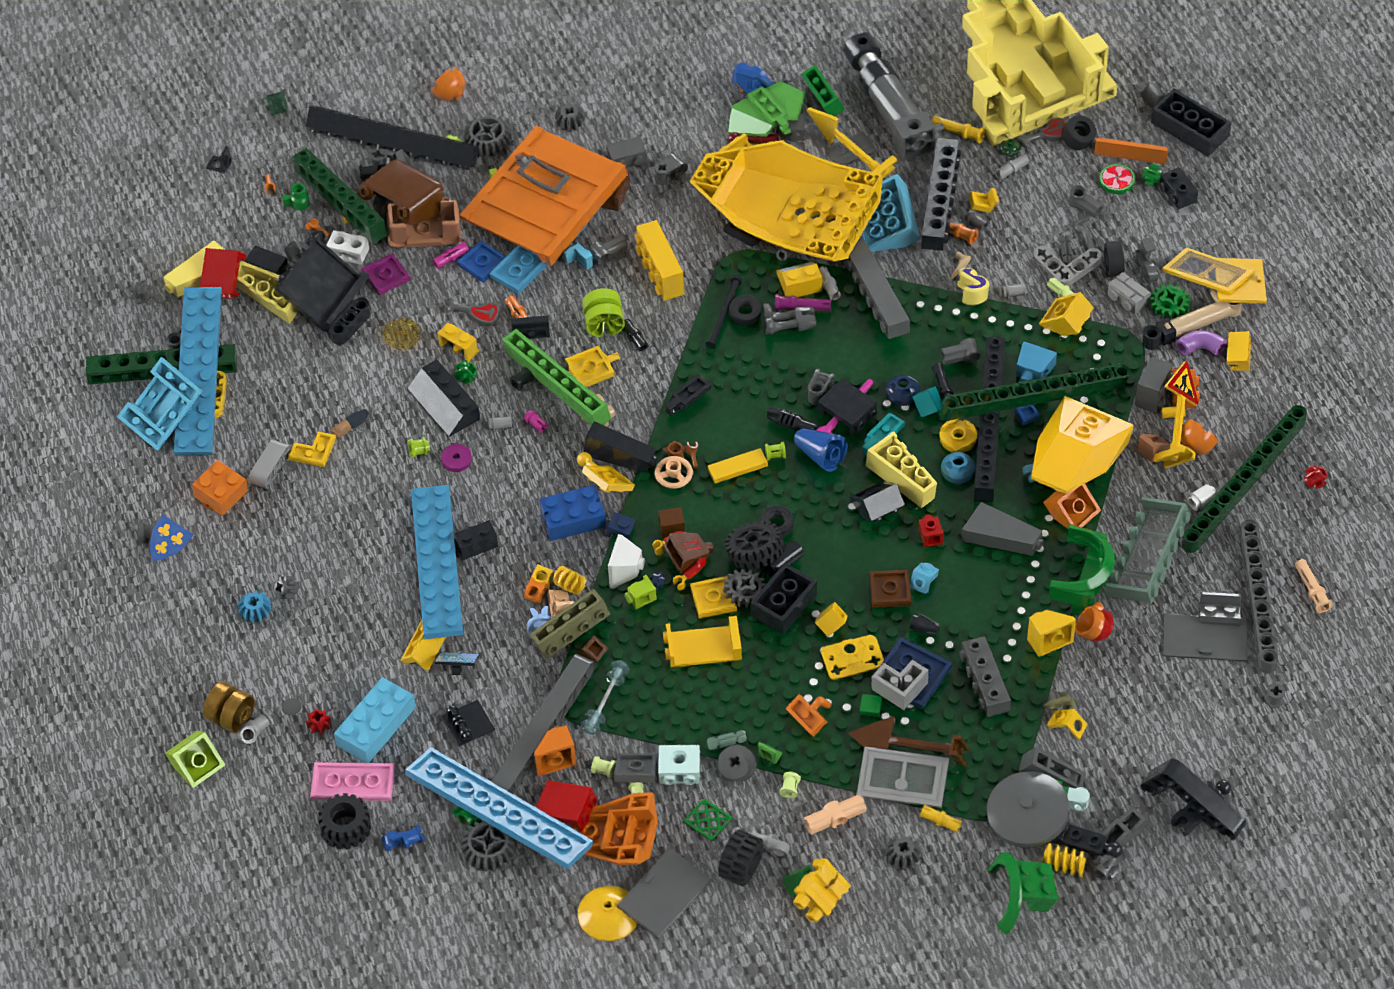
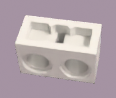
M333 230L327 246L344 261L361 265L369 250L366 237Z

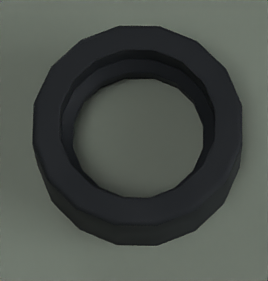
M1120 241L1104 243V262L1107 274L1110 277L1118 276L1125 271L1124 252Z

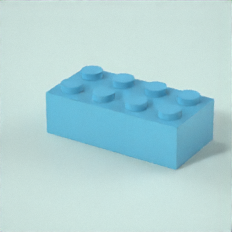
M381 677L335 731L336 746L365 763H369L416 708L414 695Z

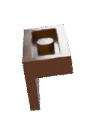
M627 173L626 178L602 205V208L619 212L630 187L629 173Z

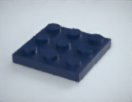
M900 637L880 667L885 663L901 673L913 660L928 669V684L910 703L923 710L952 668V662Z

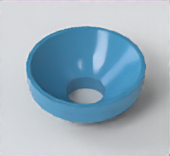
M951 453L942 461L941 474L951 483H966L975 475V462L965 453ZM955 459H962L964 463L962 465H955L953 461Z

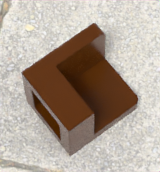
M681 508L658 511L662 538L676 531L685 532Z

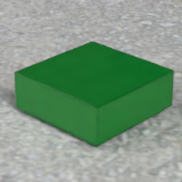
M862 694L859 715L879 717L882 696Z

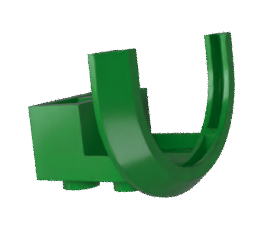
M1002 852L987 870L989 874L992 870L994 873H997L1004 866L1009 876V902L1004 916L997 924L998 928L1005 935H1008L1017 921L1021 901H1027L1029 911L1040 912L1049 911L1057 902L1058 896L1050 863L1018 861L1012 854Z

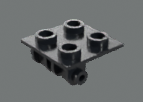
M479 700L460 708L449 705L447 707V714L442 715L459 746L495 731Z

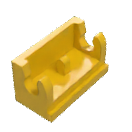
M1229 332L1227 365H1238L1231 366L1230 370L1250 372V332Z

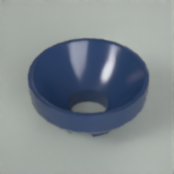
M907 375L893 377L886 386L888 400L899 406L913 404V396L920 392L918 382ZM905 381L909 385L907 387H900L898 383Z

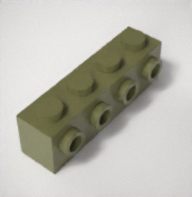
M593 589L529 635L537 649L548 659L609 616L610 612L603 599Z

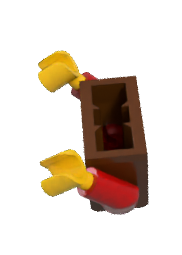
M676 531L663 538L664 541L655 540L652 546L655 549L656 555H662L666 550L680 574L684 573L683 576L677 575L673 579L674 585L681 582L677 588L678 590H683L685 588V581L694 577L706 565L709 554L714 552V546L711 542L704 543L697 533Z

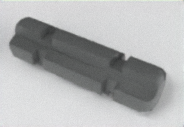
M1068 235L1061 236L1060 240L1062 262L1065 265L1072 262L1071 239Z

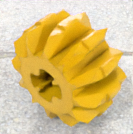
M559 566L558 570L554 573L552 581L564 590L579 595L584 590L587 580L585 576L576 571Z

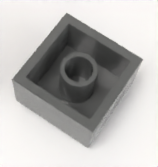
M1151 357L1137 384L1136 407L1157 413L1158 409L1164 406L1165 395H1169L1171 392L1165 385L1174 375V372H1172L1173 364Z

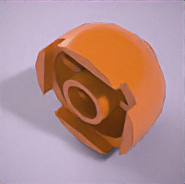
M455 66L453 71L448 69L435 81L437 85L435 89L431 87V92L440 100H458L464 94L465 77Z
M1188 419L1182 426L1180 442L1196 452L1197 455L1209 453L1217 444L1218 439L1211 431L1206 432L1203 429V425Z

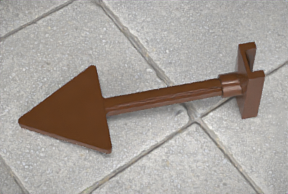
M893 716L849 732V735L864 748L872 747L888 750L890 745L941 752L951 756L958 766L966 767V762L962 758L963 751H969L970 749L964 739L958 735H953L952 743L946 744L892 736L895 722ZM878 759L882 763L886 762V760Z

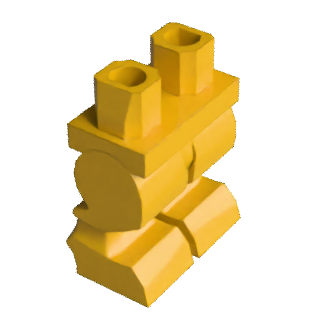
M814 859L813 867L817 871L806 874L800 881L799 886L794 890L797 896L793 904L801 910H805L807 906L810 908L805 916L810 922H818L822 916H829L832 912L831 910L836 906L837 900H841L842 895L847 893L851 886L840 873H837L838 871L827 859Z

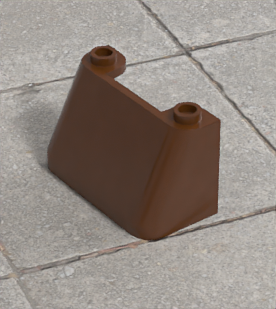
M393 160L360 185L358 196L366 201L371 200L375 194L388 198L398 204L397 215L399 219L410 225L439 218L444 189L438 180L401 160Z

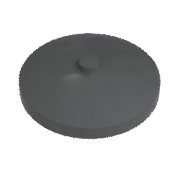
M1034 771L1016 773L1002 780L993 789L987 803L988 820L994 833L1004 842L1023 848L1037 847L1052 841L1065 828L1070 813L1068 797L1062 785L1051 776Z

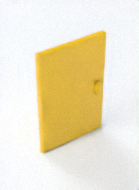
M1219 258L1254 270V273L1230 295L1217 290L1218 302L1267 303L1262 259ZM1220 267L1215 268L1216 282L1227 285L1238 275V273Z

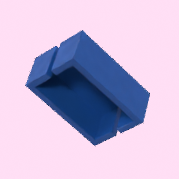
M596 485L540 498L541 513L551 541L605 527L606 515Z

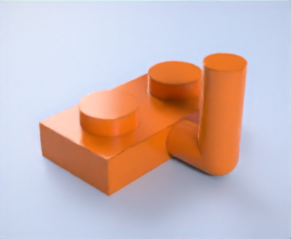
M798 694L785 709L812 736H815L827 723L816 710L820 706L826 709L830 708L831 702L823 697H817L810 704L802 695Z

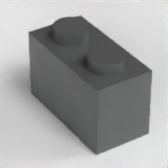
M641 136L606 145L608 159L620 162L626 167L639 166L647 162V151Z

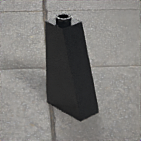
M595 421L586 435L584 452L589 453L593 459L647 473L650 466L654 467L657 461L655 456L656 448Z

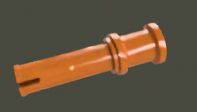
M950 222V231H946L953 234L955 239H963L970 245H973L978 237L977 229H969L962 223L955 224Z

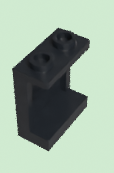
M841 379L818 400V413L823 417L829 413L848 426L849 434L853 436L857 431L860 432L869 420L875 418L877 415V402L844 379Z

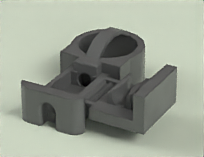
M1150 237L1142 239L1140 249L1135 251V260L1139 263L1147 283L1157 281L1159 275L1158 269L1148 257L1151 256L1150 252L1156 251Z

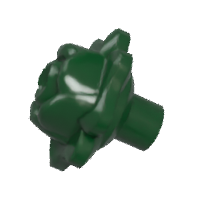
M1009 138L1007 141H1002L999 149L1002 150L1003 155L1011 157L1018 155L1021 147L1018 141Z

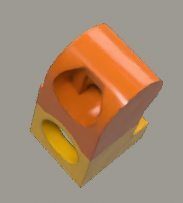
M537 564L525 589L524 599L537 604L541 603L550 585L553 584L554 572L552 569Z

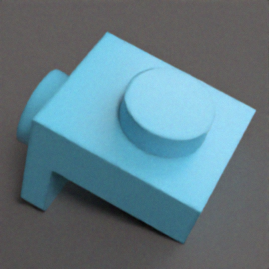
M579 243L569 247L564 252L567 265L577 260L586 270L593 267L591 252L585 250Z
M921 562L913 570L910 588L926 594L929 591L930 583L938 576L939 569L930 563Z

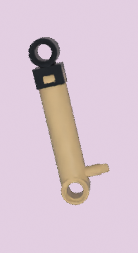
M1212 290L1210 294L1215 303L1169 321L1168 318L1156 322V325L1146 326L1143 330L1142 345L1148 350H1155L1159 348L1161 342L1165 346L1175 342L1179 336L1226 317H1236L1241 313L1242 303L1218 302L1217 292Z

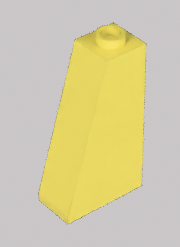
M212 241L165 275V289L167 292L180 297L184 295V288L200 287L205 248H224L217 242Z

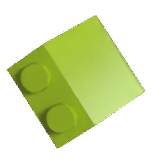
M197 730L165 753L173 767L192 788L225 766L207 734L203 731Z

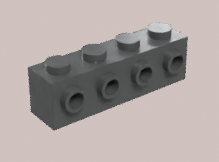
M983 636L962 642V650L959 651L960 658L967 665L966 673L968 678H972V688L974 693L979 696L980 709L985 711L987 717L1009 712L1011 700L986 637Z

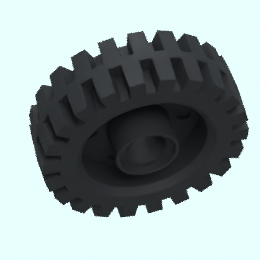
M753 521V524H750V522L745 523L746 526L741 525L738 527L739 530L734 529L725 540V548L731 564L741 569L746 567L752 569L753 566L757 569L760 568V565L767 566V562L773 563L774 558L778 559L780 557L779 554H782L784 549V541L779 527L769 521L767 523L765 521H760V523Z

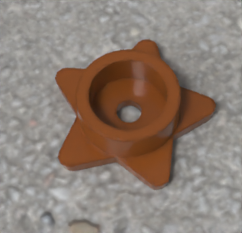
M673 441L668 447L663 448V451L668 454V457L678 456L684 458L683 453L686 446Z

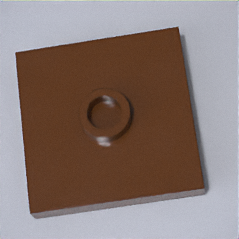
M908 570L869 572L872 608L911 606Z

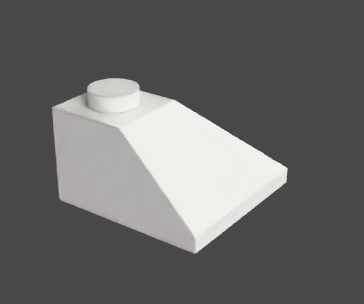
M619 534L608 563L609 585L613 589L636 578L639 570H643L645 558H642V550Z

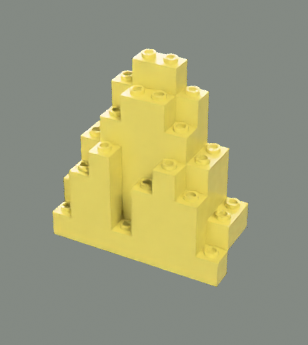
M1032 0L967 1V8L970 12L963 15L962 28L973 41L972 47L968 49L967 74L974 82L972 107L982 119L985 136L992 146L1042 127L1053 118H1064L1116 96L1117 84L1106 71L1109 47L1098 33L1082 39L1061 12L1045 18Z

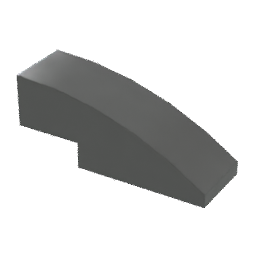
M1132 806L1120 819L1116 818L1101 834L1109 836V843L1118 842L1123 847L1149 825L1147 818Z

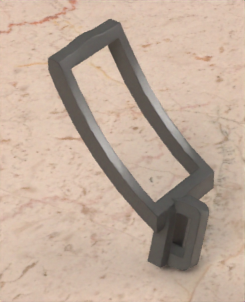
M517 154L515 156L517 160L515 163L517 166H520L516 172L531 183L551 193L557 194L570 179L569 175L551 168L533 155L527 157ZM533 161L545 170L562 177V180L555 188H552L535 180L523 171Z

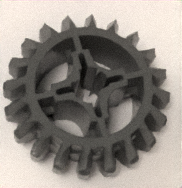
M487 114L485 117L482 115L479 118L474 117V120L469 121V124L465 126L464 141L478 145L480 157L483 153L487 157L490 153L494 156L496 152L501 154L502 149L507 150V145H510L512 138L511 128L506 120H503L502 117L497 118L495 114L493 116Z
M483 820L481 824L475 821V827H468V832H464V838L461 840V850L464 859L469 861L471 867L476 865V868L479 870L484 866L486 872L488 867H492V870L495 871L496 865L503 868V862L509 864L510 858H514V851L517 848L516 839Z

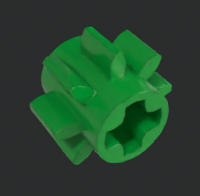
M1150 164V167L1145 166L1142 179L1146 180V185L1153 186L1155 183H1160L1163 171L1159 170V165Z
M465 360L455 365L454 377L458 382H463L466 385L476 380L474 376L477 374V369L473 363H468Z

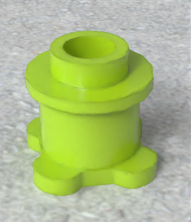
M421 437L419 440H407L410 458L421 454L427 456V452L430 451L428 440H425L424 437Z

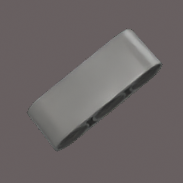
M272 439L252 468L248 482L268 489L269 487L267 486L273 482L278 474L276 472L282 468L287 460L285 458L289 455L291 446Z

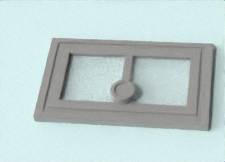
M865 747L857 795L865 798L942 808L949 758Z

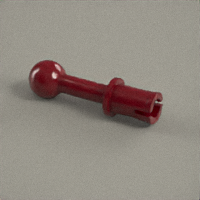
M732 132L728 136V142H732L741 135L737 132ZM768 134L767 137L748 136L749 143L763 144L779 141V134Z

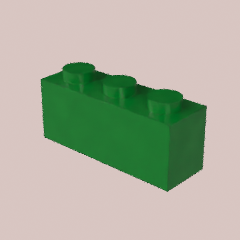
M816 64L801 73L827 114L837 116L846 110Z

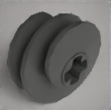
M731 745L720 754L718 768L721 774L731 781H746L753 776L756 770V759L753 753L746 747ZM734 762H740L739 766L734 765Z

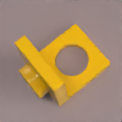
M1075 709L1055 710L1047 724L1049 728L1067 727L1077 739L1081 738L1088 725ZM1076 720L1080 723L1079 731H1076L1074 727Z

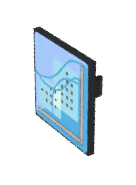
M440 652L435 660V664L453 665L452 675H460L462 666H475L480 654Z

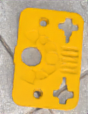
M873 635L844 640L840 643L825 646L821 650L828 675L833 680L876 670L884 661L877 639ZM846 645H853L856 650L853 653H847L844 647ZM874 656L876 659H880V661H878V665H874L873 663L868 662L871 661L872 657ZM834 666H837L838 669H843L840 671V675L831 672L834 670Z

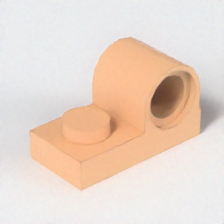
M548 590L547 597L551 617L556 616L574 603V601L569 600L567 590Z

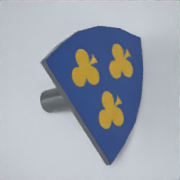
M161 514L150 536L152 561L162 560L175 555L185 547L194 534Z

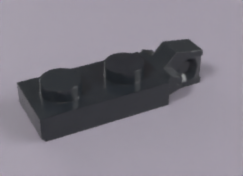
M697 374L671 394L669 403L665 405V412L672 416L678 410L686 409L712 389V385Z

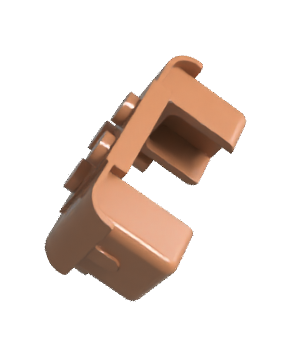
M443 197L439 218L410 225L399 219L397 215L398 204L394 202L388 205V212H386L388 244L391 247L442 246L457 244L461 241L459 208L455 200Z

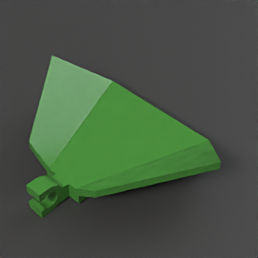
M778 81L765 89L762 86L748 93V98L734 104L731 108L728 134L737 132L740 135L745 133L748 136L767 137L777 125L784 135L790 133L789 123L786 120H798L805 92Z

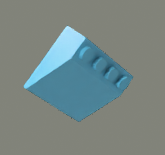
M898 174L882 181L880 203L861 234L871 252L903 248L921 240L908 187Z

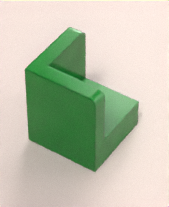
M810 864L791 871L781 879L790 897L797 895L794 890L799 886L802 878L806 874L813 872Z

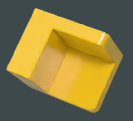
M833 602L817 616L815 624L827 636H830L846 623L848 615Z

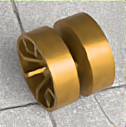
M221 681L208 694L203 706V717L214 724H220L222 728L232 733H238L237 731L242 727L240 724L247 722L253 713L255 698L253 695L243 690H237L235 686Z

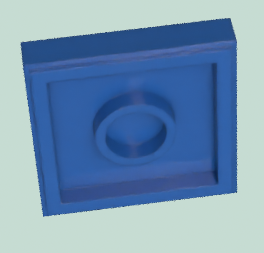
M481 240L457 261V265L484 283L490 278V272L506 256Z

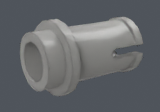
M1024 283L1011 286L1006 284L1002 287L1003 298L1007 297V299H1010L1012 296L1026 295Z
M492 416V418H488L489 429L495 431V429L512 428L511 416L496 418Z

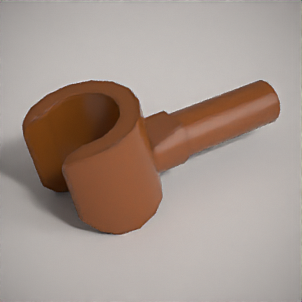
M696 441L693 447L687 442L685 452L691 457L693 468L698 467L696 460L698 443Z

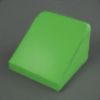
M761 742L758 744V755L776 764L782 756V752Z

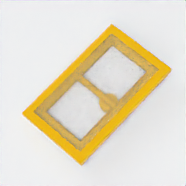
M1185 248L1162 268L1163 272L1229 295L1254 273V270L1190 248Z

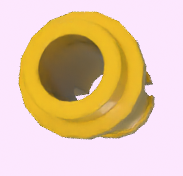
M1176 406L1161 407L1162 418H1175Z

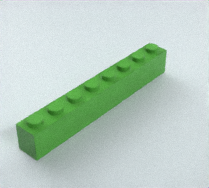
M517 329L502 339L507 355L520 366L527 367L538 381L589 424L592 425L595 421L604 425L611 420L605 402Z

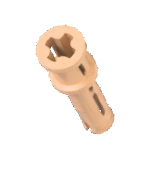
M1301 559L1297 561L1295 568H1297L1309 590V598L1314 601L1316 611L1318 613L1329 611L1333 607V603L1331 600H1328L1325 588L1318 584L1306 560Z

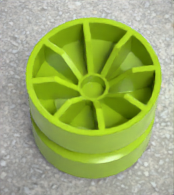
M602 288L593 290L585 295L582 300L586 329L589 334L595 337H602L604 329H608L609 336L616 335L624 328L625 321L621 298L616 291Z

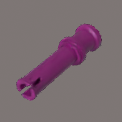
M776 294L775 311H778V309H788L791 311L795 310L796 307H813L814 310L830 311L831 299L796 298L794 295L785 297Z

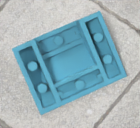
M163 357L158 360L150 371L154 378L134 404L127 402L117 416L157 451L202 393L198 386Z

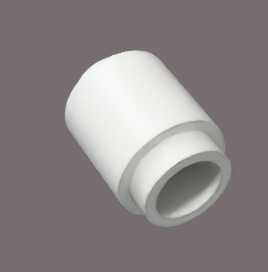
M1205 484L1190 494L1188 503L1193 510H1202L1216 496L1217 491L1213 486Z

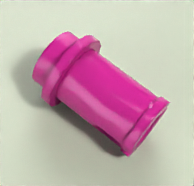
M529 410L525 414V422L527 424L530 423L540 433L544 431L542 427L544 429L548 427V423L541 419L536 411Z

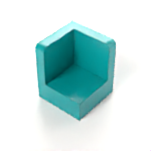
M936 387L924 390L913 396L921 417L939 411L942 404Z

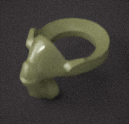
M1062 692L1060 698L1045 703L1044 708L1046 710H1053L1068 705V709H1075L1076 703L1068 693Z

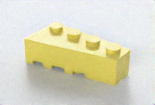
M240 261L236 287L290 324L299 310L274 289L278 284L276 280L280 275Z
M894 431L867 451L866 466L886 482L897 484L899 491L919 507L923 508L935 499L937 482L924 467L917 463V458L907 451L906 445L897 439Z

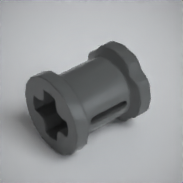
M1273 683L1268 686L1265 701L1271 708H1279L1283 705L1285 688L1281 684Z

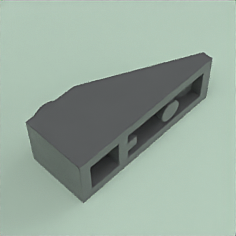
M1038 747L1022 755L1019 772H1040L1056 780L1063 781L1062 786L1083 788L1085 773Z

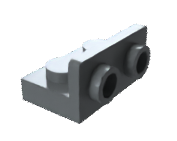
M1201 592L1200 622L1240 624L1241 595Z

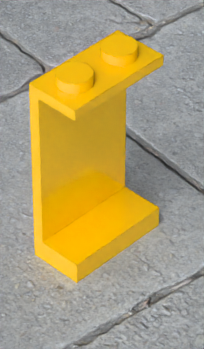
M737 616L729 617V626L671 632L670 624H666L663 640L664 644H668V648H665L666 660H670L671 668L742 660Z

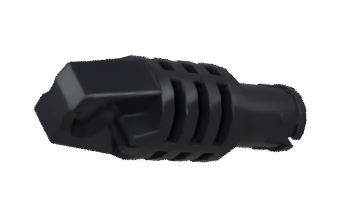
M771 406L767 410V419L790 430L799 431L805 428L816 431L818 429V424L803 419L801 415L791 411L787 412L785 409Z

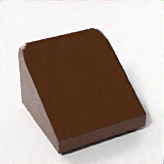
M593 635L584 643L578 653L597 663L608 648Z

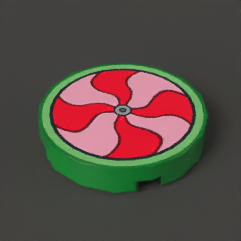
M1111 164L1101 170L1099 184L1108 193L1114 195L1124 194L1133 188L1135 174L1132 169L1125 165Z

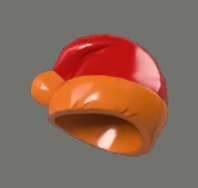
M1095 602L1093 606H1088L1081 613L1076 622L1075 631L1085 640L1092 642L1103 641L1113 631V616L1109 611L1103 609V605L1100 602Z

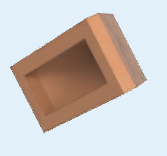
M1141 434L1139 437L1138 453L1151 463L1154 462V454L1170 448V444L1159 435Z

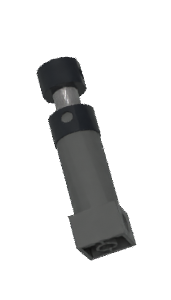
M863 32L853 35L844 44V55L852 68L860 71L859 81L890 129L892 145L900 159L905 161L934 151L935 133L944 130L943 124L940 123L934 126L925 110L918 112L890 62L881 59V49L871 34Z

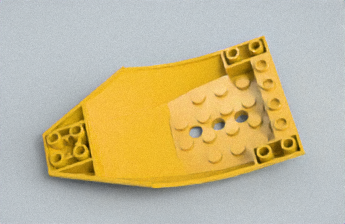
M780 140L708 153L703 158L690 183L734 226L745 232L791 251L826 260L838 261L848 259L878 207L881 199L883 175L821 159ZM798 209H805L804 213L800 215L795 214Z

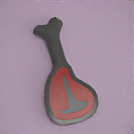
M1053 118L1039 132L1029 136L1019 135L1017 141L1027 148L1030 142L1039 139L1048 141L1063 140L1062 129L1067 122L1062 118Z
M453 299L447 301V313L451 311L468 313L476 323L483 326L495 325L500 317L499 306L492 302L480 306H466L456 303Z

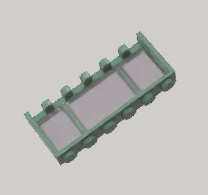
M1142 497L1141 501L1144 511L1136 512L1138 525L1137 527L1130 526L1131 541L1123 542L1125 554L1124 556H1117L1118 570L1112 571L1110 575L1112 583H1107L1104 588L1108 599L1116 597L1148 602L1152 605L1154 598L1158 596L1159 586L1165 579L1166 569L1171 565L1172 555L1177 551L1178 541L1183 537L1184 527L1190 521V512L1186 503Z

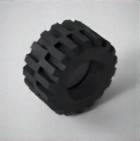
M343 793V796L336 794L335 798H328L327 803L323 802L321 805L322 809H319L318 822L321 835L326 843L329 842L332 847L336 844L337 849H342V846H346V849H351L350 845L357 847L359 846V841L362 843L365 841V836L368 837L370 834L371 820L367 804L363 803L362 798H356L354 794L348 796V793ZM349 816L355 818L347 825L335 824L336 820L341 817Z
M740 829L736 830L727 841L718 866L719 877L744 887L752 879L760 863L763 853V839Z

